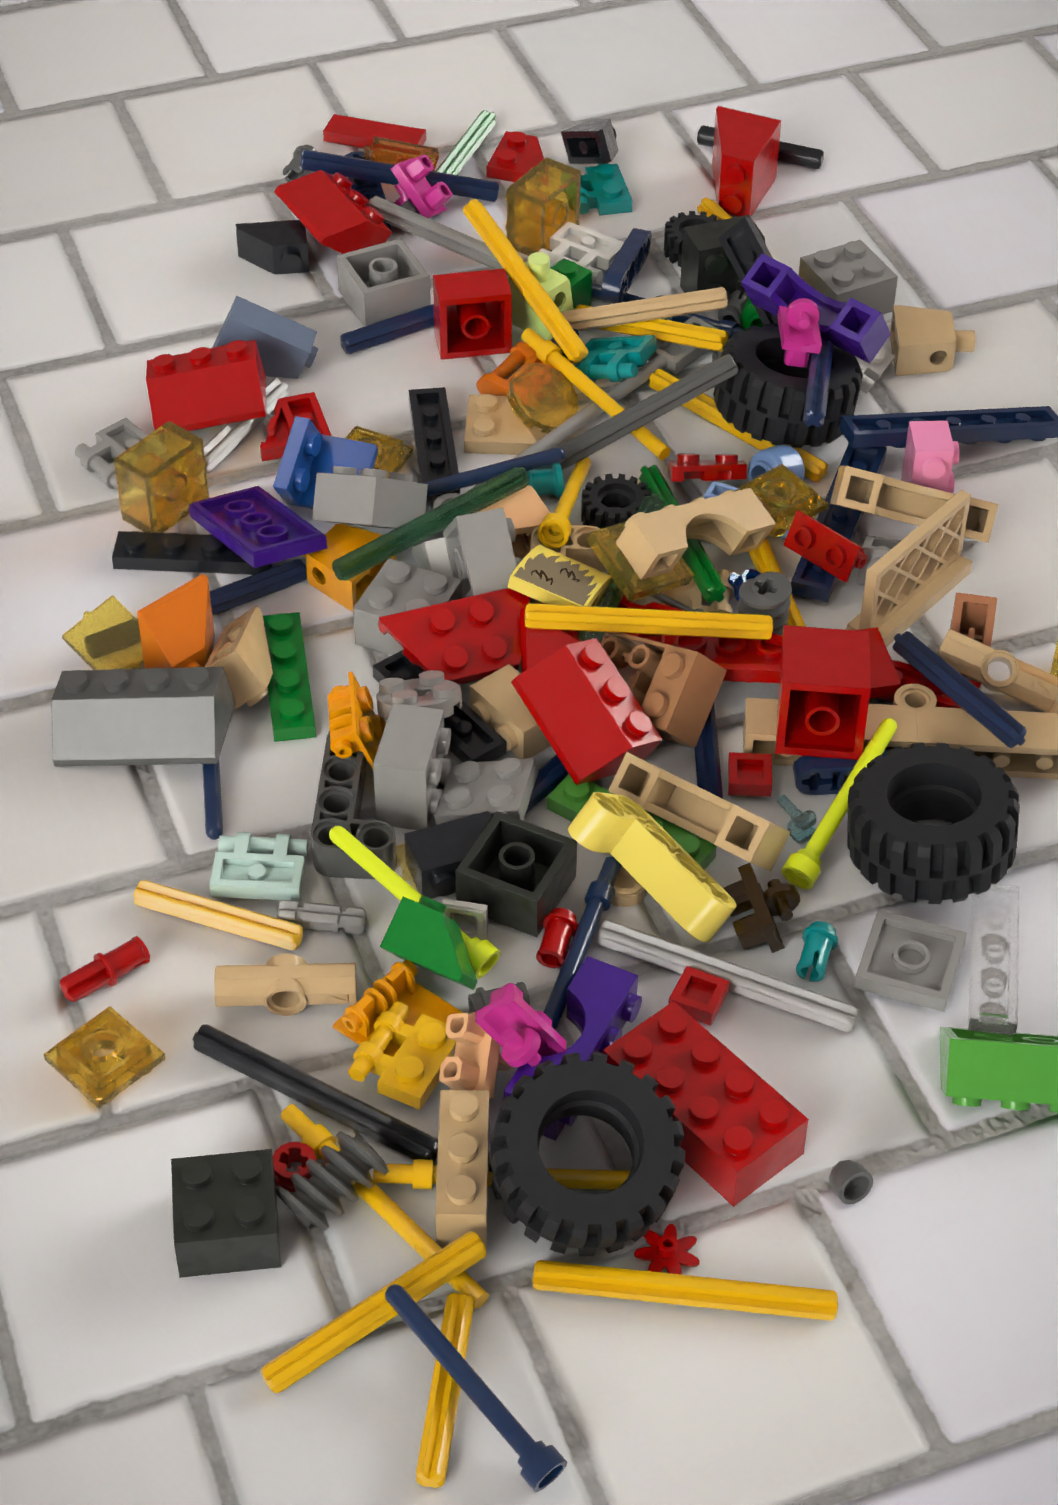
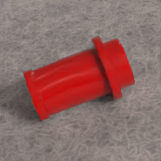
M554 908L544 917L543 927L545 931L540 948L536 954L537 961L543 966L553 969L562 966L571 937L575 935L578 927L576 915L572 911L565 908Z

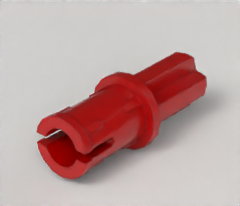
M135 936L104 955L102 953L95 954L93 957L94 961L61 978L59 985L66 999L76 1002L107 984L110 987L117 985L118 978L143 964L149 963V951L144 942L138 936Z

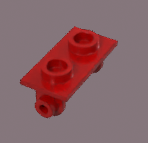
M796 511L783 544L785 547L845 583L848 582L851 572L855 567L862 569L865 566L868 556L864 554V549L802 511Z

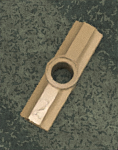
M951 629L948 630L937 653L960 674L974 681L981 682L989 691L1001 692L1043 712L1050 713L1058 696V677L1016 659L1008 651L996 650ZM996 661L1005 663L1010 670V677L1004 681L993 680L988 674V665Z
M284 953L271 957L266 965H222L215 967L216 1007L266 1006L274 1014L290 1016L300 1013L306 1005L355 1004L357 1002L356 963L307 964L300 956Z

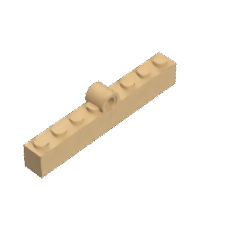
M907 684L898 688L894 695L893 705L869 704L863 751L880 723L886 718H892L897 723V730L885 750H891L900 746L902 749H908L915 743H924L925 746L947 743L950 748L960 749L962 746L971 749L974 755L978 757L985 755L996 764L995 769L1001 767L1009 777L1058 779V713L1006 711L1027 729V733L1024 736L1026 740L1021 746L1017 744L1015 747L1009 748L962 708L936 707L937 698L934 692L920 684ZM746 698L743 723V753L772 754V765L793 766L794 762L801 755L775 754L778 699Z

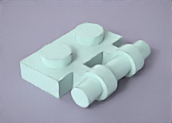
M237 832L236 836H219V852H215L209 885L211 897L300 901L305 873L304 857L308 856L309 850L308 839H292L291 834L277 833L276 838L252 837L251 832Z

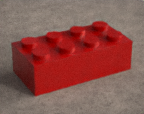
M675 1001L662 1008L603 1050V1054L608 1056L606 1063L619 1067L623 1059L635 1065L632 1074L641 1080L646 1074H649L659 1083L655 1094L659 1099L665 1095L670 1097L676 1107L672 1119L673 1121L682 1122L685 1137L680 1148L686 1151L685 1163L733 1207L804 1154L809 1119Z

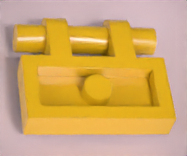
M396 1001L389 1011H383L374 1023L375 1031L370 1039L360 1043L354 1052V1062L348 1069V1074L353 1080L363 1082L370 1072L380 1076L377 1081L379 1094L421 1110L440 1081L441 1063L446 1057L454 1056L456 1041L449 1039L445 1033L447 1023L423 1013L414 1027L404 1023L410 1010L404 1003ZM390 1041L401 1045L394 1057L384 1053Z

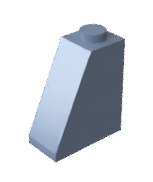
M236 295L212 348L225 346L236 340H243L245 342L256 340L265 376L298 379L304 366L308 368L312 366L318 352V348L313 346L317 331Z

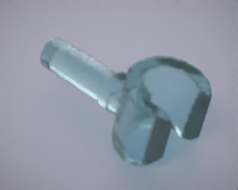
M780 795L777 802L792 819L787 825L790 836L798 844L806 843L816 830L812 827L817 821L816 814L811 810L802 812L800 809H797L786 795Z

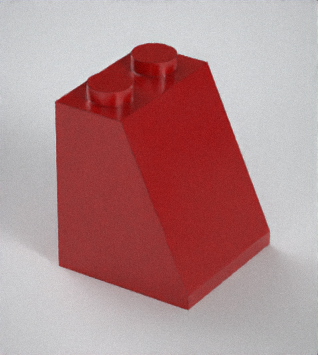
M718 106L715 117L712 162L716 202L729 215L736 217L750 215L751 217L777 177L782 120Z
M784 625L779 670L775 754L853 760L860 758L863 753L871 691L869 631Z

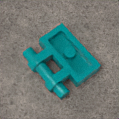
M607 163L585 167V175H580L572 166H567L563 169V186L569 192L568 198L571 206L579 214H586L592 208H597L599 216L632 212L633 200L618 164Z
M655 335L591 338L585 344L588 349L587 357L583 358L575 366L594 383L597 379L623 382L626 378H635L638 374V368L645 365L651 355L658 349Z

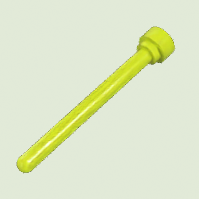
M886 718L880 723L806 847L799 849L797 853L790 854L783 865L781 873L792 885L801 889H811L821 874V860L819 858L848 812V794L850 787L854 784V778L864 767L867 768V764L871 760L883 754L897 730V723L894 719Z
M342 826L331 828L329 832L330 840L401 901L404 896L419 902L421 894ZM460 929L476 979H480L493 968L501 955V951L487 939L481 941L478 937L470 938Z

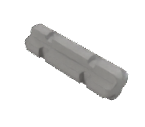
M282 900L277 910L278 919L302 924L303 929L339 932V928H344L345 933L360 935L365 930L367 920L366 910L361 907L347 906L346 911L341 910V905L305 902L304 906H299V901Z

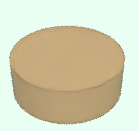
M621 866L613 886L615 896L611 904L619 907H631L639 904L645 898L646 890Z

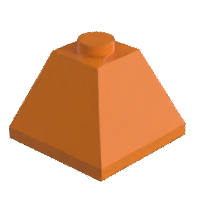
M201 574L137 611L145 669L205 667L213 651L215 634L209 581L205 574Z

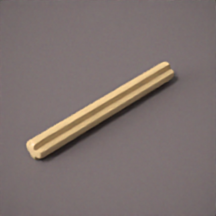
M719 287L563 311L561 313L576 332L725 309L728 306V299L725 288Z

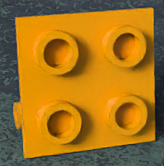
M348 672L349 685L335 686L327 697L330 722V748L339 758H348L352 753L362 750L373 770V763L386 722L379 714L376 715L374 713L372 697L367 686L360 687L353 672Z
M404 960L402 963H394L391 966V971L382 979H377L373 983V988L366 989L363 994L364 996L354 1005H349L345 1009V1014L332 1026L335 1030L360 1045L363 1041H368L374 1033V1023L383 1011H389L396 1001L408 1006L410 1013L404 1023L413 1027L422 1013L447 1023V1018L450 1014L463 1012L416 983L415 976L418 973L416 966L409 960ZM390 1041L384 1053L394 1057L401 1045Z

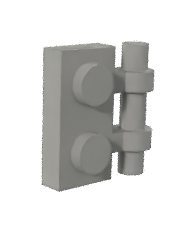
M127 418L96 432V445L88 447L82 443L75 449V455L80 459L83 467L90 472L98 473L101 481L110 489H117L121 493H126L131 488L132 483L126 478L127 476L133 474L143 481L172 465L171 453ZM113 458L116 461L109 464L106 460Z

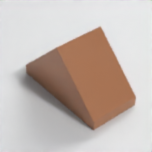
M956 592L950 629L991 647L997 598Z

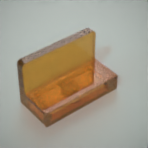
M373 136L371 146H364L363 149L365 160L394 165L426 154L434 165L433 171H435L439 158L438 148Z

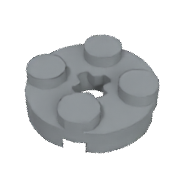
M434 670L420 673L419 679L386 678L379 682V692L376 694L377 711L380 717L387 720L392 704L398 703L444 710V718H447L454 714V705L459 709L462 707L461 687L453 681L445 680L444 672Z

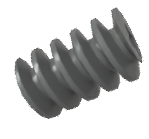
M779 572L761 573L755 578L745 581L739 588L740 599L738 600L739 611L737 613L770 615L773 620L772 633L783 636V627L788 625L789 607L791 604L792 586L790 581Z
M353 1128L354 1138L341 1131L336 1134L335 1137L340 1151L326 1145L321 1148L326 1164L322 1165L312 1159L306 1162L311 1176L309 1179L297 1173L291 1175V1180L296 1190L294 1193L280 1186L276 1189L277 1196L310 1232L309 1226L311 1224L323 1230H327L330 1227L324 1213L326 1210L338 1216H342L345 1213L339 1199L341 1196L353 1202L359 1200L354 1186L356 1182L370 1189L374 1186L369 1172L370 1169L373 1168L384 1175L389 1172L384 1160L355 1128Z

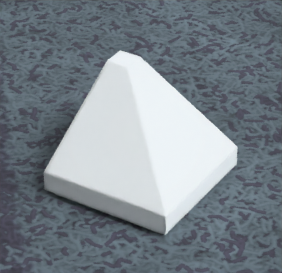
M443 898L442 904L447 906L444 914L456 921L462 931L470 938L487 939L488 905Z

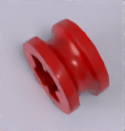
M288 1142L275 1150L273 1165L275 1182L278 1187L280 1186L290 1192H295L291 1175L297 1173L307 1179L311 1177L306 1166V1162L309 1159L316 1161V1155L311 1147L301 1142ZM300 1162L302 1166H298L297 1172H289L287 1168H291L290 1163Z

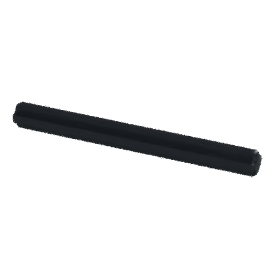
M208 1024L201 1025L198 1032L193 1036L192 1040L194 1041L193 1047L195 1050L350 1128H355L358 1132L413 1160H433L434 1163L438 1157L437 1138Z

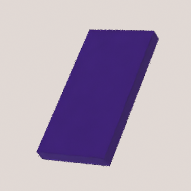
M259 486L189 504L190 517L253 568L327 549L325 534Z

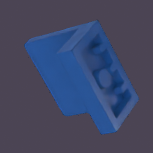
M295 416L273 488L286 504L313 509L317 472L333 474V467L341 466L357 468V475H359V471L363 470V468L373 469L378 448L375 444L320 434L309 418Z

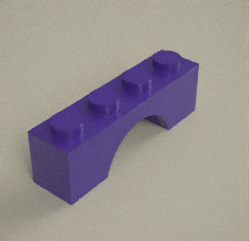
M761 253L741 281L752 304L775 316L778 314L779 306L788 308L793 301L801 298L812 300L819 308L818 324L821 339L831 341L834 346L869 364L891 335L881 312L853 298H850L848 302L834 300L811 287L791 267Z
M587 956L567 988L566 1018L577 1027L581 1036L565 1052L541 1056V1061L537 1065L550 1059L556 1066L561 1063L563 1055L577 1052L580 1055V1061H590L593 1052L603 1054V1050L621 1038L622 1028L626 1021L632 1023L636 1019L641 1007L642 997L637 995L638 975ZM526 1063L517 1068L504 1089V1099L506 1096L510 1097L514 1084L524 1074L530 1077L534 1075L536 1066L531 1067ZM569 1116L553 1122L545 1129L542 1136L556 1141L564 1126H572L577 1116Z

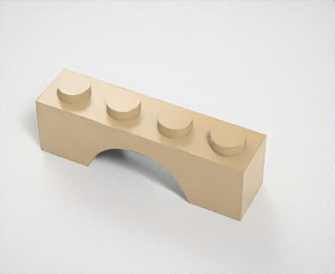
M839 466L830 504L919 526L951 499L955 493L912 484L849 466ZM971 497L964 538L989 543L999 504Z
M751 488L735 492L728 490L719 496L707 499L699 497L687 504L678 506L671 504L658 511L646 514L644 512L636 513L625 522V529L617 539L616 544L642 580L671 572L688 548L687 539L707 541L722 549L729 556L758 549L776 523Z
M628 752L608 789V792L626 796L639 804L644 810L680 826L770 872L790 834V831Z

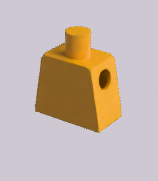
M340 523L335 524L325 534L327 549L301 556L306 558V572L309 584L348 610L353 611L354 606L387 559L396 560V542L391 537Z

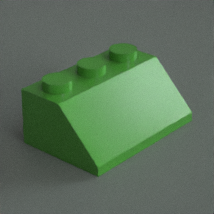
M940 1027L941 1090L945 1096L952 1097L953 1104L978 1107L981 1106L982 1099L1000 1100V1107L1030 1110V1103L1049 1104V1111L1058 1113L1057 1035Z

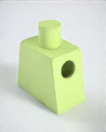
M535 252L530 254L526 265L560 312L574 310L570 280L567 276L550 268V257L546 253ZM508 276L512 293V324L523 330L532 328L544 340H551L556 343L545 325Z

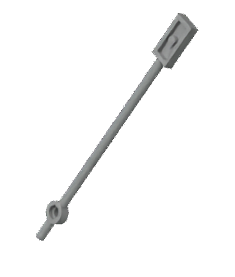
M695 316L684 322L686 324L718 329ZM657 341L658 349L648 359L649 362L638 369L637 376L635 378H626L606 393L618 402L648 381L651 373H655L657 369H665L676 375L709 350ZM594 402L590 403L515 458L555 448L605 411ZM517 474L511 475V476H507V477H503V478H499V479H496V480H506V481H509L511 478H513V477L516 476ZM496 480L477 484L463 495L459 493H446L436 498L433 503V516L424 522L423 532L411 531L407 534L409 543L412 546H417L442 528L446 529L456 516L472 514V507L478 503V495L481 492L488 491L489 485Z

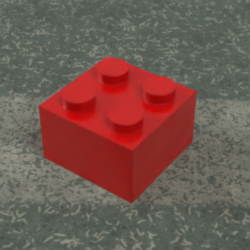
M505 268L433 275L434 334L440 359L510 353L512 349V293Z

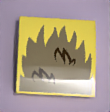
M538 545L522 559L512 572L508 588L544 604L593 605L596 607L610 585L613 576Z

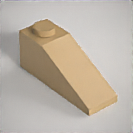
M257 605L224 627L205 667H224L235 701L234 710L244 703L250 707L263 699L268 693L266 688L273 675L262 611Z

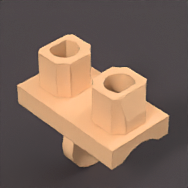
M475 1012L450 1014L447 1018L445 1033L449 1039L456 1041L455 1054L453 1057H446L441 1063L439 1080L449 1086L450 1090H489V1099H493L497 1071H508L511 1069V1066L499 1053L500 1045L475 1022Z

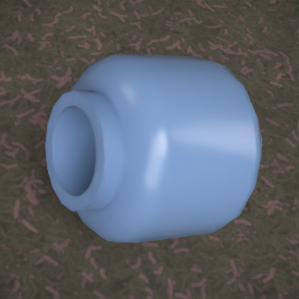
M785 444L760 450L752 456L749 462V482L754 490L762 496L776 498L791 493L799 488L804 480L805 468L801 456L793 447Z

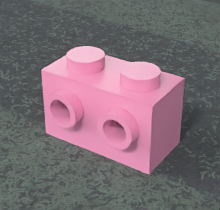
M909 421L901 481L953 493L955 481L952 465H957L959 462L958 441H952L948 421Z

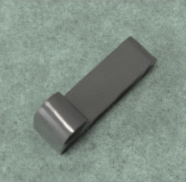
M330 731L326 738L311 829L314 868L318 873L327 877L375 879L330 840L329 832L334 826H342L395 871L397 866L395 830L384 821L360 819L367 771L366 757L362 750L352 753L348 758L337 757L330 748Z

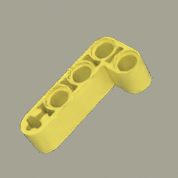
M593 792L568 826L569 834L583 847L594 852L610 853L685 931L702 942H710L737 906L735 900L639 804L626 796Z

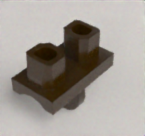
M751 863L738 867L742 880L734 882L723 889L737 904L731 917L754 909L755 913L732 922L743 949L745 950L765 942L768 943L772 953L784 949L785 947L773 916H779L782 921H788L793 917L792 911L800 903V895L797 888L789 883H781L779 879H772L767 884L768 889L763 892Z

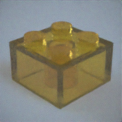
M546 157L507 188L505 196L507 202L505 229L507 231V239L516 251L527 256L539 252L542 248L552 252L553 250H550V237L568 221L579 225L581 170Z
M170 421L114 458L122 519L143 532L164 533L190 514L189 504L209 498L203 439Z

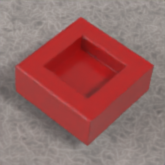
M729 752L728 795L771 797L772 754Z
M686 966L669 997L668 1004L675 1001L696 1021L711 1026L728 995L730 981Z

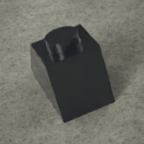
M610 118L590 119L561 131L569 164H607L612 162L619 151L616 142V131L612 126Z
M300 220L236 224L238 257L274 275L309 272L306 227Z
M489 811L404 833L406 865L421 895L432 899L439 896H448L456 892V869L492 817Z

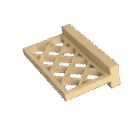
M960 490L867 569L861 613L847 624L846 630L878 627L886 647H888L894 641V636L897 633L902 634L970 574L972 561L961 556L971 494Z

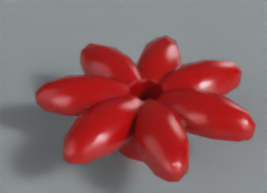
M674 1224L667 1225L662 1237L649 1230L643 1236L649 1247H643L634 1252V1256L637 1259L651 1261L647 1271L662 1272L666 1267L668 1273L682 1275L680 1265L697 1267L700 1264L696 1256L687 1252L696 1244L697 1238L695 1236H687L677 1240V1229Z

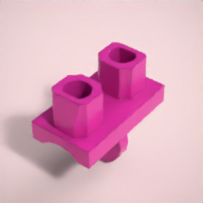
M426 154L400 162L391 168V171L399 181L394 187L401 196L394 204L402 206L409 200L415 205L419 213L430 219L435 215L439 216L447 210L444 205L453 194L442 181L431 187L425 176L434 170V165Z
M797 299L788 308L779 306L777 319L782 349L785 350L784 363L788 366L807 367L810 353L820 354L822 346L818 324L820 313L817 304L810 299Z
M508 983L491 992L490 1004L475 1012V1022L502 1047V1058L512 1067H520L526 1063L534 1067L541 1061V1056H549L566 1051V1040L552 1028V1020L543 1011H536L523 1000V992L514 983Z

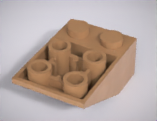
M605 632L600 643L662 739L695 748L727 670L697 651L625 633Z

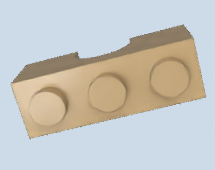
M440 1090L435 1221L436 1243L441 1248H444L468 1231H474L482 1239L487 1249L489 1090Z

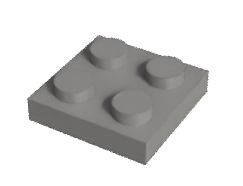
M506 758L501 761H466L461 764H453L434 816L436 824L489 811L491 817L498 811L524 821L538 775L535 758Z
M878 909L855 976L854 988L945 1012L965 946L967 933Z

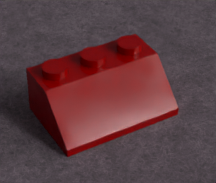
M318 170L279 185L274 191L320 244L344 254L386 243L392 234V231L383 223L385 217L376 209L367 206L366 204L369 200L360 192L351 189L353 183L338 172L333 176Z
M236 340L225 346L214 348L199 347L188 353L177 355L162 354L154 359L147 360L146 383L156 437L266 417V376L256 340L246 342Z
M597 638L563 646L516 676L511 682L576 785L616 775L627 752L645 760L663 740Z

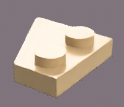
M491 394L469 395L464 453L519 455L537 442L506 396Z

